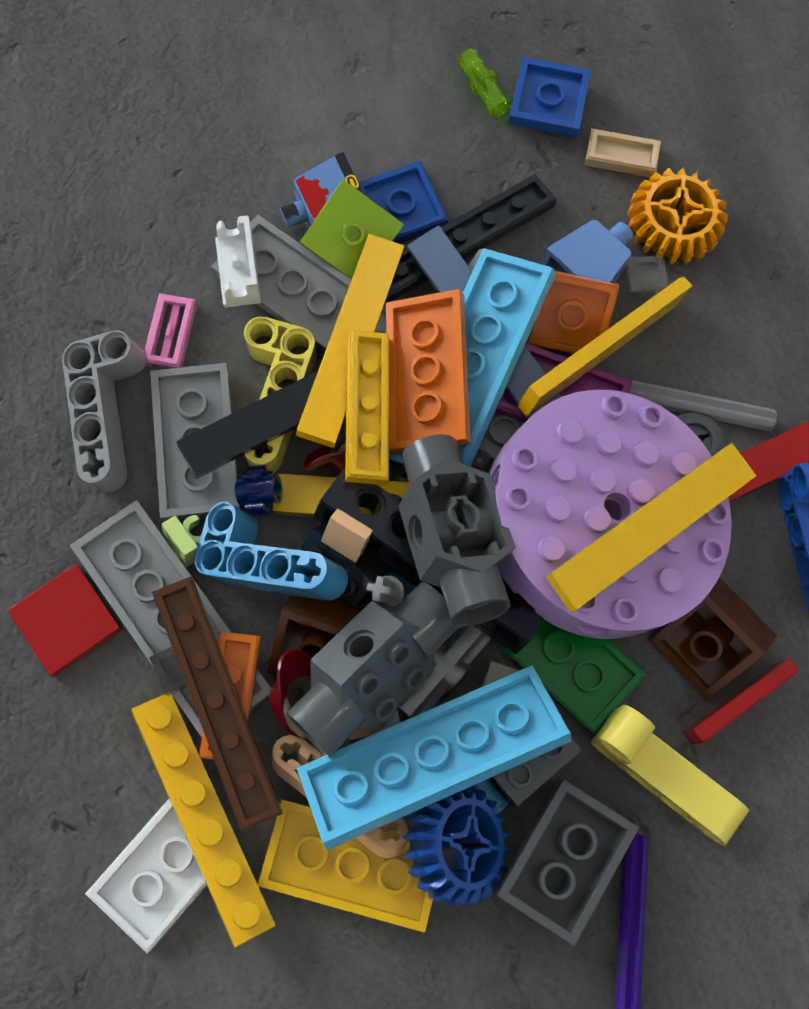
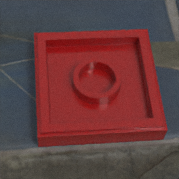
M77 564L7 610L48 674L52 677L57 676L123 630L81 567Z

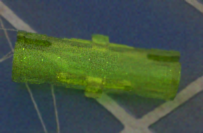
M469 48L462 52L457 59V63L471 82L470 88L473 93L481 97L490 111L489 113L494 118L506 113L511 103L498 86V78L494 71L487 69L475 48Z

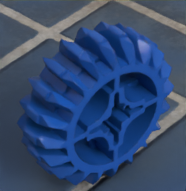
M471 786L416 811V814L406 818L412 827L411 832L402 836L410 842V850L403 854L404 857L413 861L408 874L419 877L417 888L428 892L429 899L442 902L447 906L473 905L474 903H479V899L491 896V888L501 885L499 873L508 869L503 861V857L511 852V850L505 847L504 838L510 832L502 829L501 823L505 816L499 813L495 814L497 801L486 800V791L474 789Z

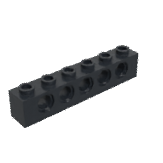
M344 468L320 499L313 518L327 526L330 517L337 508L373 530L364 549L365 553L415 587L423 582L419 579L408 538H401L393 532V529L399 530L407 537L398 507L402 498L396 494L388 493L375 484L345 482ZM358 507L369 509L373 515L363 513ZM502 577L511 604L510 608L493 620L473 626L514 654H517L531 641L544 617L536 613L535 608L527 603L519 593L515 594ZM429 584L430 586L435 588L440 594L443 595L442 589L440 587Z

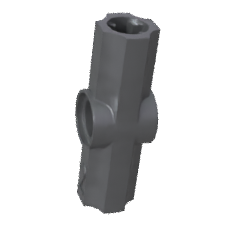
M473 625L460 626L434 652L433 672L425 679L422 686L414 690L397 710L404 717L410 719L433 709L444 693L448 694L470 669L471 666L469 664L490 641L491 637Z

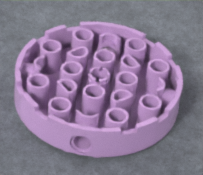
M587 390L562 396L536 411L504 444L489 472L496 489V501L501 524L509 528L516 547L499 568L502 577L515 594L519 593L527 603L535 608V612L544 617L546 621L580 636L598 639L627 638L658 628L686 615L710 593L725 566L729 553L732 527L729 498H726L572 613H570L555 592L546 576L712 457L708 449L698 436L674 414L662 406L634 394L614 390Z

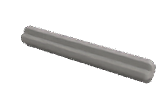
M633 380L629 391L630 394L648 399L668 411L700 413L712 420L771 431L777 421V411L774 409Z

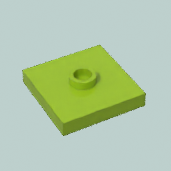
M342 179L300 243L352 279L368 234L393 241L404 224Z

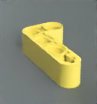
M256 317L246 324L244 336L250 356L259 363L271 366L260 399L282 389L278 385L283 380L291 379L298 381L313 373L317 353L313 334L309 330L268 317ZM262 336L271 338L265 344L255 343L256 339ZM297 346L307 348L306 352L299 355L290 352ZM293 430L266 443L270 454L264 453L262 458H257L256 453L262 454L266 444L245 454L249 467L253 472L258 475L267 476L279 469Z
M627 705L615 708L592 739L591 744L702 833L720 845L726 846L749 812V809L735 796L652 733L655 730L654 724L643 714Z

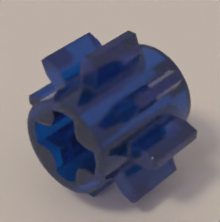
M266 465L247 467V473H242V477H238L235 482L237 503L241 507L245 506L246 510H251L252 515L271 514V507L275 503H280L283 496V487L279 475L272 474V470L267 471Z

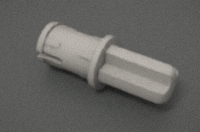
M377 576L376 582H368L366 591L372 592V600L392 607H396L410 593L409 588L393 576Z

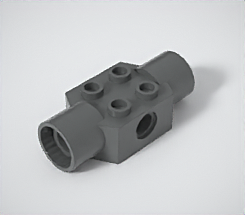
M430 435L416 440L406 447L402 453V460L410 486L398 507L419 579L442 589L451 622L454 625L472 626L493 620L504 614L511 605L499 568L516 547L509 528L501 524L497 508L496 489L491 474L464 465L457 441L450 435Z
M421 582L396 607L372 600L311 659V690L286 714L296 727L325 756L329 758L357 729L375 731L385 720L393 715L395 710L414 690L422 686L425 679L433 672L434 652L460 627L451 622L444 596L429 584Z

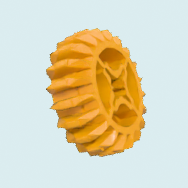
M683 167L675 175L668 168L664 171L663 175L655 172L649 181L644 180L640 184L638 190L631 198L627 218L630 219L628 226L632 232H635L634 243H645L643 247L644 254L652 250L656 252V261L666 256L669 259L670 265L675 263L678 258L686 265L693 257L699 261L705 256L706 252L710 253L716 247L718 240L722 238L725 232L728 214L724 212L727 201L719 200L721 189L711 190L709 188L711 178L702 182L698 179V171L692 176H688ZM688 232L693 233V234H689V235H682L683 233H688Z

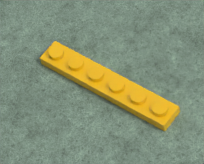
M171 692L132 708L133 717L235 949L276 926L202 760L199 758L198 751Z

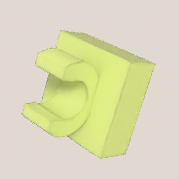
M197 515L187 517L183 524H181L176 516L162 523L163 537L185 567L195 562V555L201 535L194 536L190 533L192 528L199 525V517Z

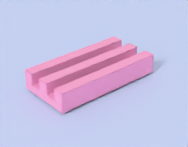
M159 293L145 346V353L147 355L145 366L152 367V365H157L159 369H167V367L181 368L183 366L197 309L196 299ZM171 304L173 307L161 354L156 356L155 353L167 305ZM183 306L185 311L173 358H169Z

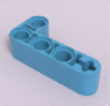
M219 502L209 511L195 555V566L200 573L228 586L320 600H334L345 591L348 584V576L345 569L337 563L316 552L254 545L258 534L257 520L252 515L229 502Z

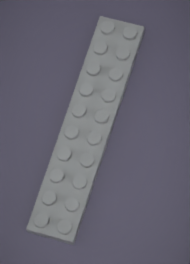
M257 214L250 222L262 302L257 305L279 321L309 330L313 334L315 346L325 353L352 279ZM217 259L211 268L213 274L220 278ZM386 305L383 307L375 332L386 333ZM495 412L479 449L487 452L495 460L504 444L524 423Z

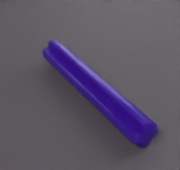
M636 834L622 862L615 1009H641L649 839L647 836Z

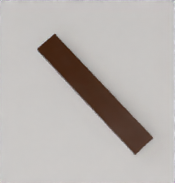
M190 576L153 591L154 600L241 832L282 815L283 811L194 579Z

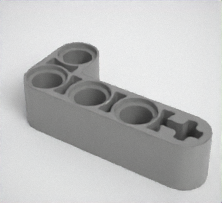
M119 330L75 341L65 349L62 357L77 472L83 481L105 492L119 490L127 479V466L114 381L138 374L144 368L147 359L145 350L126 333ZM126 350L124 355L119 358L120 354ZM95 395L94 400L89 403L91 397ZM101 429L99 436L94 440L96 432Z

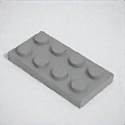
M227 363L150 371L161 520L167 521L173 516H176L178 520L186 519L192 515L207 517L214 505L225 501L241 509L237 459L196 479L176 442L233 413Z

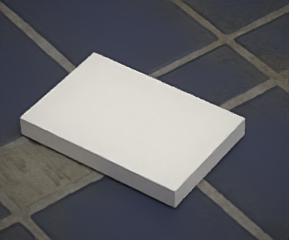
M170 799L165 802L85 893L147 954L152 951L207 886Z

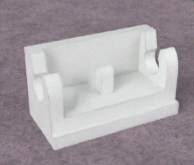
M249 215L238 217L236 229H226L224 222L219 221L216 225L218 237H215L224 308L262 303Z

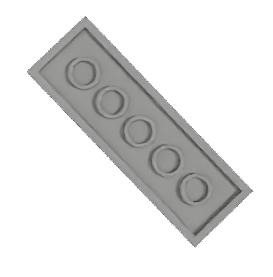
M135 500L69 546L202 737L203 728L152 594L153 591L188 578L191 574L138 500ZM195 582L218 642L219 631L232 632ZM258 669L251 710L268 699L271 690L270 685Z

